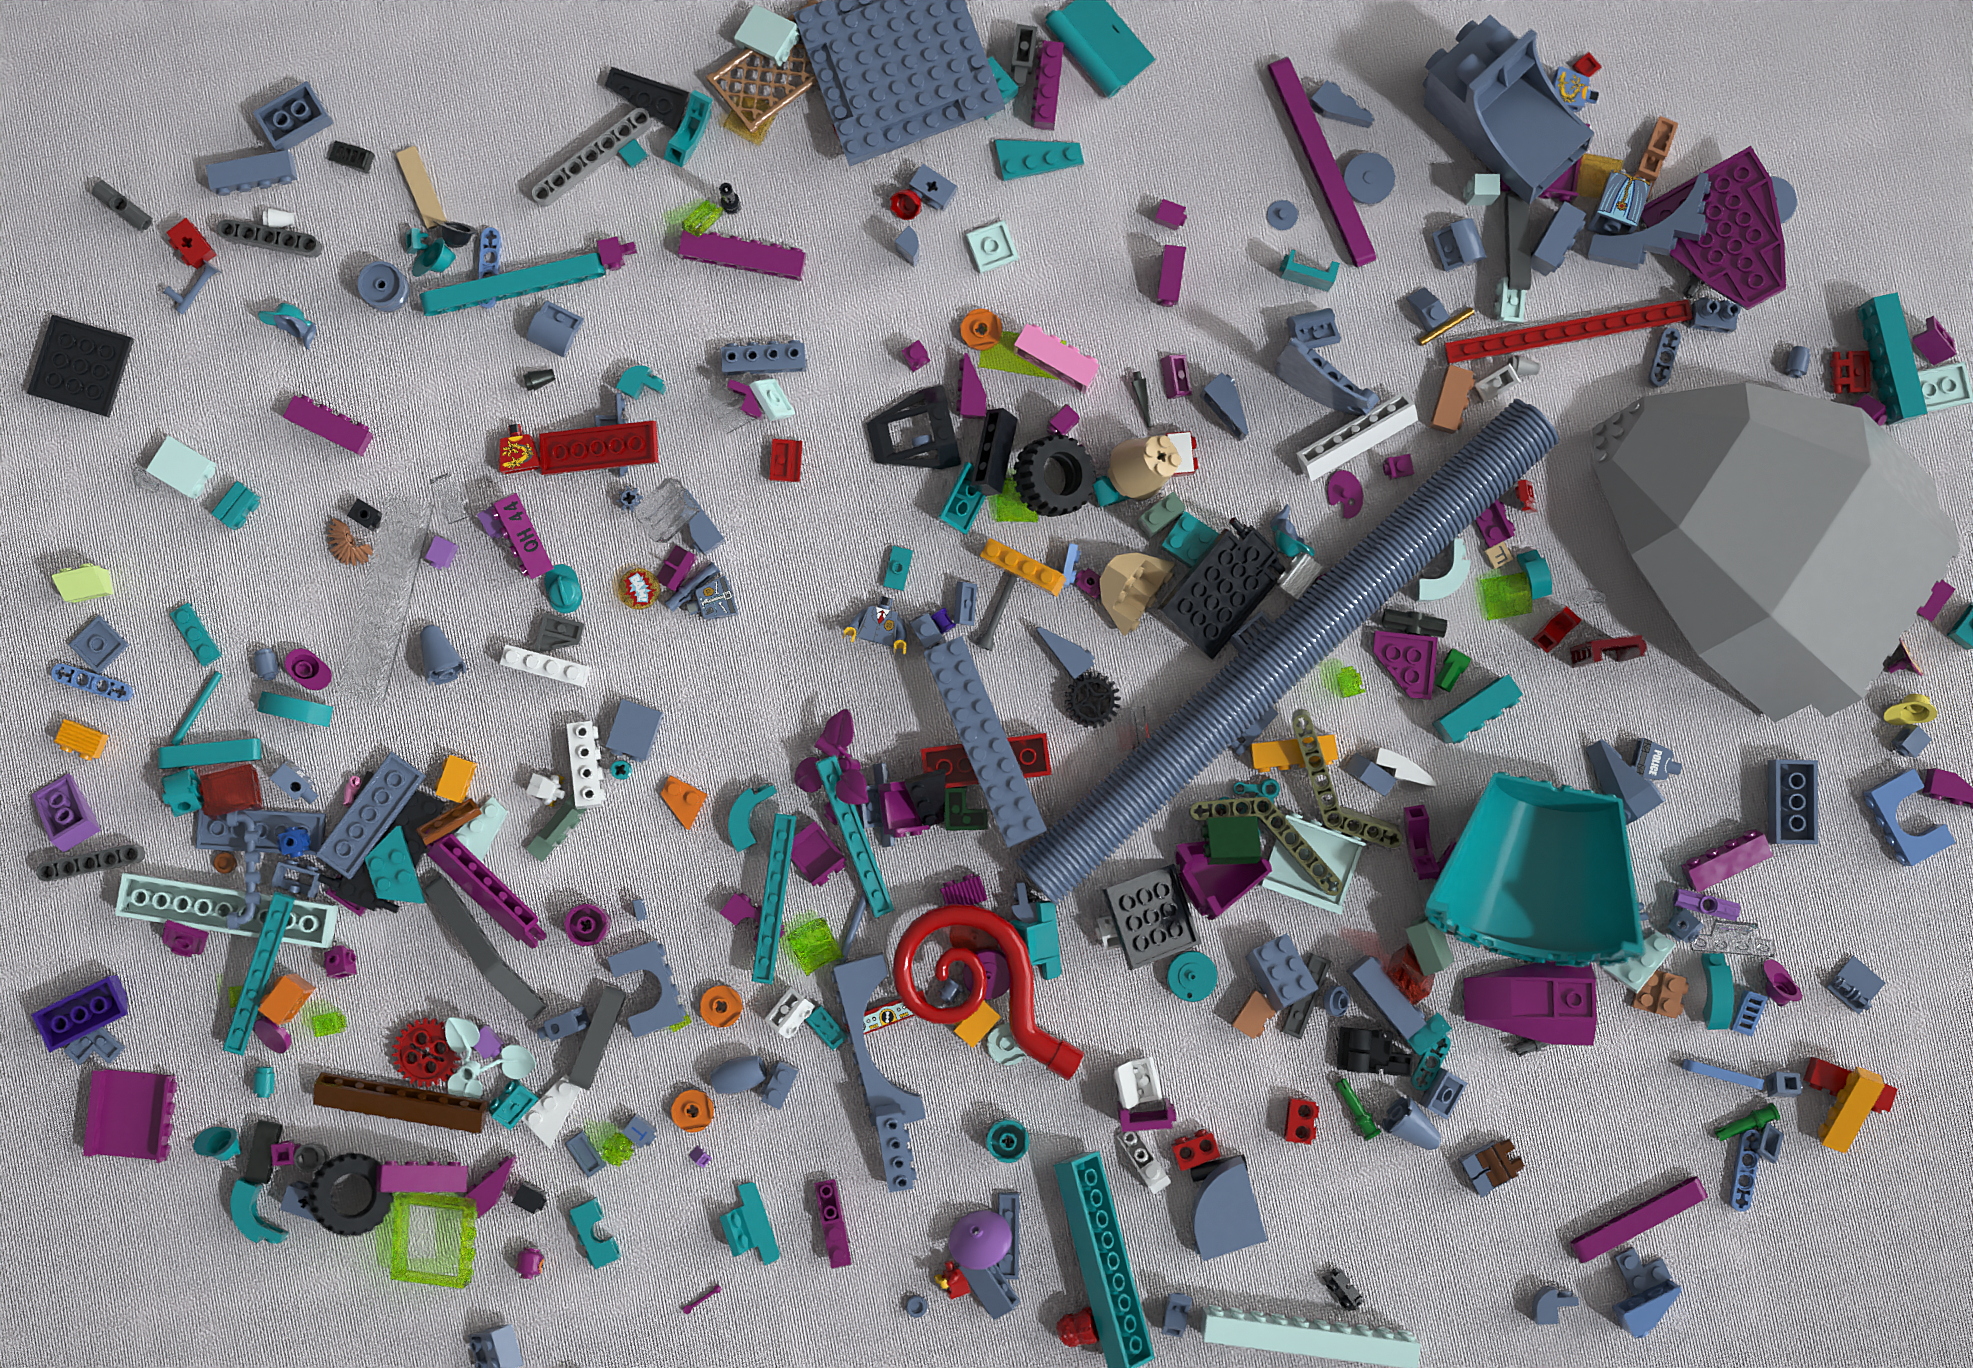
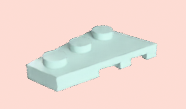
M1656 932L1643 940L1645 951L1641 958L1635 961L1628 958V963L1615 964V966L1602 967V969L1632 991L1638 993L1676 945L1660 932Z

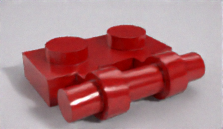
M1869 351L1846 352V359H1841L1840 352H1832L1830 368H1832L1833 379H1831L1833 393L1841 394L1842 385H1847V393L1871 392ZM1841 367H1846L1847 378L1841 377Z

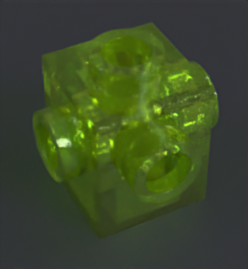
M615 1132L611 1138H606L602 1146L604 1152L601 1159L620 1168L625 1160L629 1161L632 1157L634 1142L624 1134Z

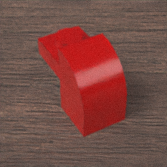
M1565 606L1559 612L1557 611L1539 629L1532 640L1548 653L1582 619L1568 606Z

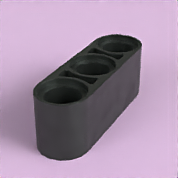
M261 1119L257 1123L245 1174L246 1180L262 1184L270 1182L274 1168L271 1145L279 1144L282 1124Z

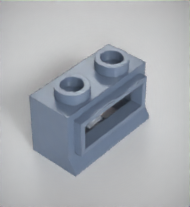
M286 859L285 862H278L271 883L272 887H281L288 889L290 892L306 894L310 898L317 897L320 886L318 880L320 875L323 874L318 872V867L306 864L304 868L298 866V861ZM287 868L314 876L312 886L286 879Z

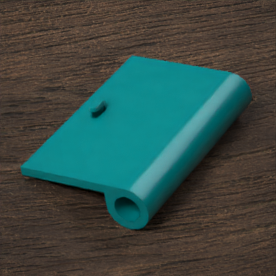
M1074 0L1064 10L1056 11L1054 9L1045 17L1047 19L1045 22L1046 26L1060 42L1064 43V47L1108 99L1116 95L1156 60L1106 0Z

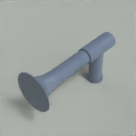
M203 260L205 262L203 273L185 297L171 289L170 286L164 290L165 295L179 303L175 310L184 315L195 300L196 295L207 280L215 273H222L206 260Z

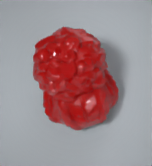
M1085 1307L1074 1315L1072 1313L1070 1315L1066 1314L1057 1321L1056 1330L1058 1331V1338L1065 1346L1068 1345L1072 1348L1080 1344L1090 1345L1100 1340L1091 1307Z

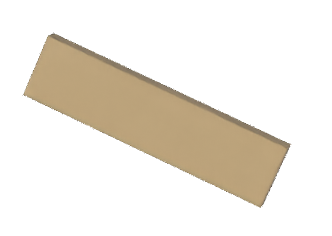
M412 146L396 153L427 229L430 230L440 226L434 223L432 219L448 222L417 147Z

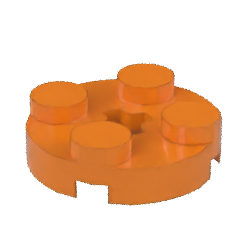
M984 308L972 310L962 321L961 336L970 349L986 351L993 348L1000 341L1002 324L999 317L990 312V310ZM979 325L987 328L984 335L976 333L975 330L979 329Z
M727 985L710 988L701 999L700 1013L703 1019L714 1027L723 1028L731 1026L739 1019L743 1010L742 999L739 993ZM718 1001L721 1003L726 1002L725 1012L716 1010Z
M697 1089L686 1090L675 1099L672 1105V1119L677 1126L686 1132L695 1133L702 1131L711 1123L714 1116L713 1101L704 1091ZM690 1105H694L695 1108L699 1109L695 1117H692V1114L687 1112L691 1107Z

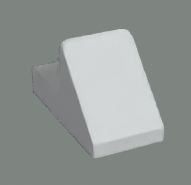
M1508 364L1476 383L1475 386L1484 402H1487L1504 391L1513 388L1520 380L1511 364Z

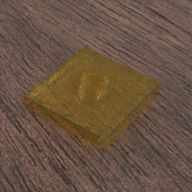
M738 97L737 101L735 102V105H736L737 107L739 106V103H740V98H739V97ZM743 98L741 107L752 109L755 100ZM757 100V110L764 112L770 108L769 104L765 101ZM731 110L723 124V128L760 147L778 112L757 127L758 130L751 134L733 110ZM741 112L749 122L754 120L753 113Z
M1585 153L1581 159L1576 193L1581 196L1599 199L1606 179L1612 169L1622 171L1623 160Z

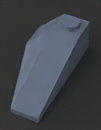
M1603 739L1586 747L1605 794H1613L1616 798L1622 799L1626 825L1638 820L1666 801L1650 779L1647 778L1645 780L1637 773L1638 769L1633 765L1630 767L1622 760V756Z

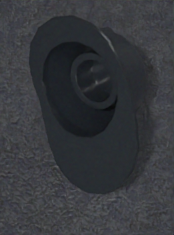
M432 219L434 223L441 226L444 244L451 248L467 245L472 234L477 233L474 227L467 224Z

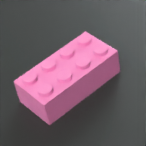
M1026 324L1014 344L1013 353L1085 394L1098 372L1099 364H1097V360L1089 355H1086V357L1078 353L1079 350L1072 345L1066 346L1060 343L1061 339L1055 335H1046L1039 326Z

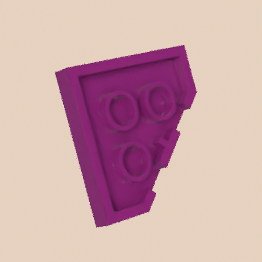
M1374 631L1373 654L1407 696L1415 699L1432 700L1438 637Z

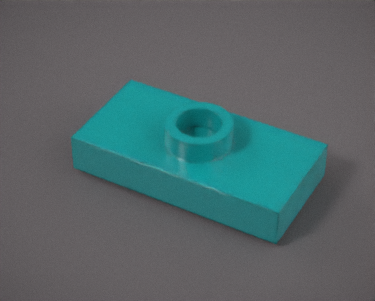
M893 546L883 587L904 591L913 550Z
M822 1005L805 1019L832 1051L848 1038L845 1031Z

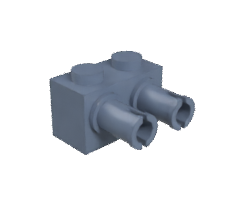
M1699 298V300L1692 303V320L1689 322V328L1730 334L1736 330L1737 318L1741 307L1737 303H1732V301L1722 300L1718 302L1715 300L1713 302L1711 298Z

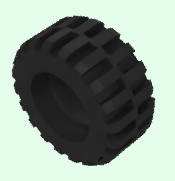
M1062 434L1058 436L1050 435L1032 441V443L1027 444L1023 448L1024 451L1018 454L1017 459L1019 461L1015 462L1013 468L1016 470V474H1013V481H1016L1017 484L1015 487L1016 493L1019 492L1021 495L1019 499L1022 503L1028 504L1027 508L1030 511H1036V514L1040 516L1056 517L1077 511L1089 501L1088 496L1092 495L1094 491L1092 484L1096 483V477L1093 476V472L1096 471L1095 465L1091 464L1090 460H1092L1090 454H1086L1085 451L1087 449L1082 444L1078 445L1076 439ZM1049 457L1055 459L1062 466L1065 473V486L1060 495L1051 491L1044 479V466Z
M360 1153L339 1154L331 1160L324 1162L323 1166L314 1173L315 1176L309 1184V1208L315 1220L331 1233L344 1237L361 1236L363 1233L373 1231L377 1225H381L384 1217L391 1210V1202L393 1203L394 1201L393 1192H376L377 1166L382 1164L374 1158ZM348 1174H357L364 1177L370 1184L372 1193L368 1206L360 1213L354 1215H345L338 1212L331 1202V1190L334 1183L342 1176Z

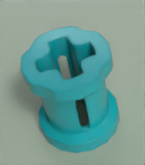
M616 761L611 766V774L616 779L625 780L631 776L632 767L626 761ZM618 766H625L624 770L626 773L618 775Z

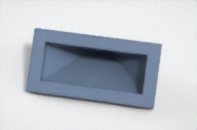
M1770 1123L1764 1124L1757 1152L1764 1161L1775 1164L1778 1160L1784 1134Z

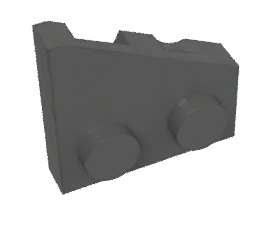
M544 613L533 652L540 653L580 645L586 624Z

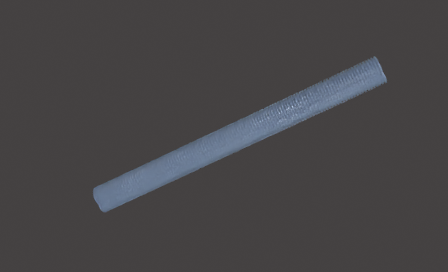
M1514 399L1513 403H1509L1508 407L1504 408V411L1495 416V419L1491 420L1490 424H1487L1485 428H1482L1481 432H1478L1472 438V441H1468L1467 445L1463 446V449H1459L1458 453L1454 454V458L1451 457L1449 462H1445V465L1441 466L1440 470H1437L1431 476V479H1427L1426 483L1422 484V487H1418L1417 491L1413 492V496L1410 495L1408 500H1404V503L1400 504L1399 508H1395L1394 512L1390 513V517L1387 516L1385 521H1381V524L1377 525L1376 529L1367 534V538H1363L1362 542H1358V546H1354L1353 550L1349 551V555L1346 554L1344 559H1340L1339 563L1335 564V568L1331 567L1330 572H1326V576H1322L1321 580H1317L1316 584L1312 585V589L1309 588L1307 593H1303V597H1299L1298 601H1294V606H1289V610H1285L1284 614H1280V619L1276 618L1275 623L1272 622L1270 624L1271 627H1266V631L1261 632L1262 636L1257 635V640H1252V644H1248L1247 648H1243V653H1238L1239 657L1235 656L1234 661H1229L1230 666L1225 665V670L1221 669L1220 674H1215V678L1210 680L1211 683L1206 682V687H1201L1202 692L1198 690L1197 696L1192 695L1193 701L1188 699V705L1186 703L1183 704L1184 709L1178 708L1179 713L1174 712V717L1170 716L1169 721H1164L1165 726L1160 725V730L1155 729L1156 735L1150 734L1152 739L1147 737V743L1141 742L1142 748L1140 746L1136 747L1138 752L1133 750V756L1127 755L1128 761L1126 759L1122 760L1124 765L1119 763V769L1113 768L1114 774L1109 772V778L1104 776L1105 782L1099 781L1100 787L1095 785V791L1090 789L1091 795L1085 794L1086 800L1082 797L1080 799L1081 804L1076 802L1077 808L1071 807L1073 812L1068 810L1066 812L1068 816L1062 815L1063 821L1058 819L1057 822L1059 824L1054 823L1052 825L1054 829L1048 828L1049 834L1045 832L1043 833L1044 838L1039 836L1040 842L1034 841L1035 847L1030 845V851L1025 849L1026 855L1021 853L1020 857L1022 859L1016 858V864L1053 904L1059 905L1057 900L1063 901L1064 898L1062 896L1067 897L1069 895L1067 891L1073 892L1072 886L1077 888L1078 885L1076 883L1081 884L1083 882L1081 878L1087 879L1086 874L1092 875L1090 870L1096 871L1095 865L1101 866L1100 861L1106 862L1105 856L1110 858L1109 852L1113 854L1115 853L1114 848L1120 849L1119 843L1121 845L1125 844L1123 839L1127 841L1129 840L1128 835L1134 836L1133 830L1135 832L1139 831L1137 826L1142 828V822L1148 823L1147 818L1152 819L1153 816L1151 814L1156 815V809L1158 811L1162 810L1161 805L1166 806L1167 803L1165 801L1170 802L1172 800L1170 796L1174 798L1176 797L1175 792H1181L1179 788L1185 789L1184 783L1188 785L1190 784L1189 779L1191 781L1195 779L1193 775L1199 776L1198 771L1203 772V767L1206 768L1209 766L1208 763H1213V759H1217L1218 755L1223 753L1222 750H1227V746L1232 745L1231 741L1235 742L1237 740L1236 737L1239 738L1241 733L1246 732L1245 729H1250V725L1255 724V721L1264 716V712H1268L1269 708L1278 703V699H1282L1283 695L1288 693L1287 691L1292 690V687L1297 685L1296 682H1300L1301 678L1306 677V674L1315 669V665H1319L1320 661L1324 660V657L1329 656V653L1333 652L1334 648L1338 647V644L1343 643V640L1347 639L1353 631H1356L1357 627L1361 626V623L1366 622V619L1370 618L1371 614L1375 613V610L1380 609V606L1384 605L1394 593H1397L1398 589L1407 584L1412 579V576L1421 571V568L1425 567L1431 559L1435 558V555H1438L1472 521H1475L1476 517L1485 512L1495 500L1499 499V496L1503 495L1518 479L1522 478V475L1526 474L1545 454L1559 443V438L1550 421L1535 406L1526 404L1520 399Z

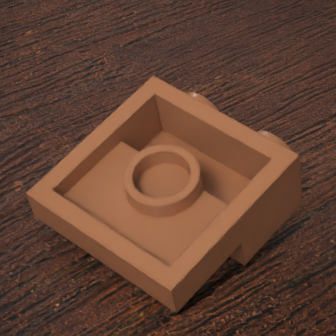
M1656 970L1638 993L1634 992L1631 1007L1676 1019L1677 1015L1680 1016L1683 1012L1684 1005L1680 1002L1682 994H1687L1689 984L1686 982L1685 977Z

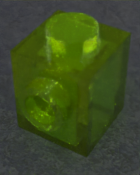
M342 1011L313 1016L312 1023L315 1038L345 1032L347 1018L343 1015Z

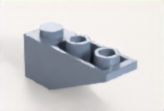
M1326 80L1309 102L1311 107L1324 118L1369 128L1375 120L1367 109H1362L1357 105L1353 97L1346 96L1341 92L1340 87L1336 83H1330L1328 80Z

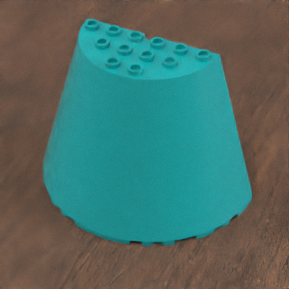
M1494 772L1426 903L1425 915L1428 916V921L1435 924L1434 927L1443 933H1447V930L1453 932L1456 940L1468 943L1480 949V945L1488 947L1491 953L1529 962L1545 963L1546 959L1547 961H1556L1555 965L1557 966L1568 965L1574 967L1589 966L1590 962H1599V966L1608 967L1615 966V964L1628 963V958H1631L1632 961L1641 958L1644 955L1645 948L1622 799L1616 798L1613 794H1596L1593 790H1577L1570 785H1561V788H1556L1552 786L1550 781L1542 780L1538 782L1526 776L1514 777L1510 776L1507 772Z

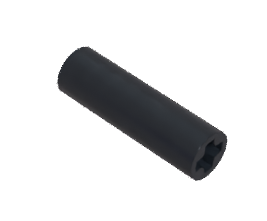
M1241 1154L1209 1161L1190 1168L1193 1183L1205 1180L1215 1168L1241 1156L1248 1171L1245 1155Z

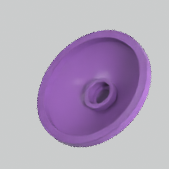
M980 1210L969 1213L955 1224L950 1233V1253L954 1260L965 1268L980 1270L991 1267L998 1263L1009 1250L1012 1239L1010 1227L1007 1221L996 1212Z

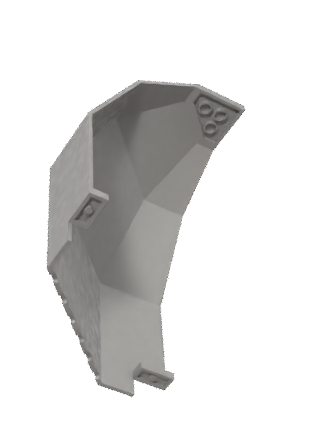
M1742 382L1644 396L1632 402L1620 412H1616L1604 422L1597 424L1592 429L1595 472L1631 557L1696 654L1773 722H1777L1809 705H1813L1820 713L1828 717L1864 699L1868 692L1866 690L1867 686L1871 681L1875 682L1883 670L1884 666L1882 663L1887 656H1892L1900 644L1898 639L1903 631L1907 632L1917 618L1915 613L1919 607H1924L1932 595V587L1936 582L1940 583L1949 569L1947 564L1952 557L1956 558L1960 552L1955 522L1940 508L1934 479L1862 408Z

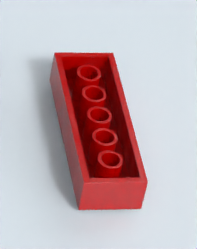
M1046 733L1007 738L1024 779L1052 775ZM962 744L921 749L924 773L945 768V788L979 785Z

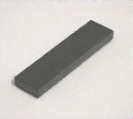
M1311 953L1306 967L1319 989L1290 1006L1281 1032L1302 1039L1332 961Z

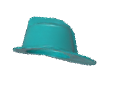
M437 238L429 248L418 256L412 267L413 276L420 277L428 271L442 273L456 259L455 253L444 245L445 241L443 238Z
M564 564L553 566L554 569L546 573L544 579L549 602L556 611L571 613L577 610L582 602V591L578 577L570 566Z
M211 1127L205 1129L197 1136L193 1144V1149L197 1154L213 1157L219 1161H226L234 1155H240L241 1153L239 1149L240 1143L237 1139L238 1132L234 1128Z

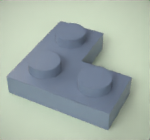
M102 1027L71 1042L63 1052L78 1066L82 1065L94 1051L108 1064H111L126 1047L105 1027Z
M1633 1247L1614 1255L1616 1263L1633 1296L1672 1278L1661 1257L1642 1265Z

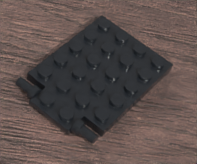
M1236 517L1231 518L1229 523L1237 530L1236 533L1240 538L1237 539L1230 530L1224 528L1157 608L1212 660L1278 582V579L1267 567H1273L1279 574L1286 570L1279 562L1277 557L1278 551L1252 525L1247 527Z
M369 771L366 772L355 799L364 789V787L372 778L374 773ZM415 791L376 846L395 827L401 826L415 871H417L427 845L424 844L415 829L440 816L446 803ZM366 861L363 862L352 879H348L326 863L325 869L343 876L342 880L339 878L333 879L323 874L319 877L318 882L330 886L332 890L336 891L335 896L374 912L378 908L380 910L386 909L395 914L398 913L400 906L387 901V899L377 898Z

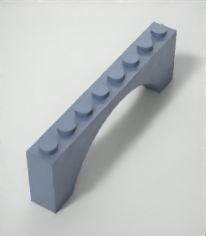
M883 952L834 965V971H831L833 983H837L839 987L836 995L838 1003H843L845 1011L841 1013L844 1024L849 1025L850 1032H847L849 1044H854L853 1060L855 1065H859L861 1073H858L860 1085H864L866 1089L863 1097L865 1105H870L872 1114H868L871 1127L875 1126L876 1131H878L875 1107L900 1103L901 1111H906L907 1123L926 1119L921 1094L904 1090L888 1080L876 1067L865 1043L863 1022L867 1003L875 988L888 975Z

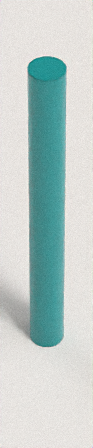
M215 671L171 741L173 745L179 746L223 674Z

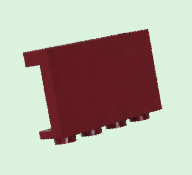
M1642 635L1594 640L1570 647L1572 668L1601 662V652L1616 651L1617 662L1645 656L1644 652L1647 650L1646 641L1642 638Z

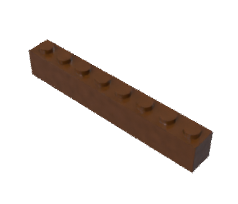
M321 1072L314 1083L313 1105L481 1134L486 1123L488 1101Z

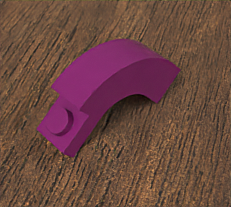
M1425 805L1404 807V830L1413 872H1416L1419 880L1440 877V870L1431 846L1429 816Z

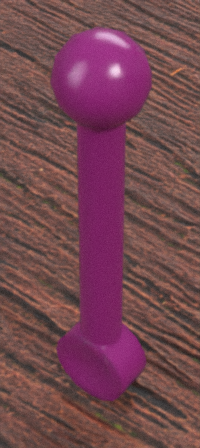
M715 1285L712 1291L691 1305H685L683 1312L689 1314L701 1302L715 1293H720L721 1286Z

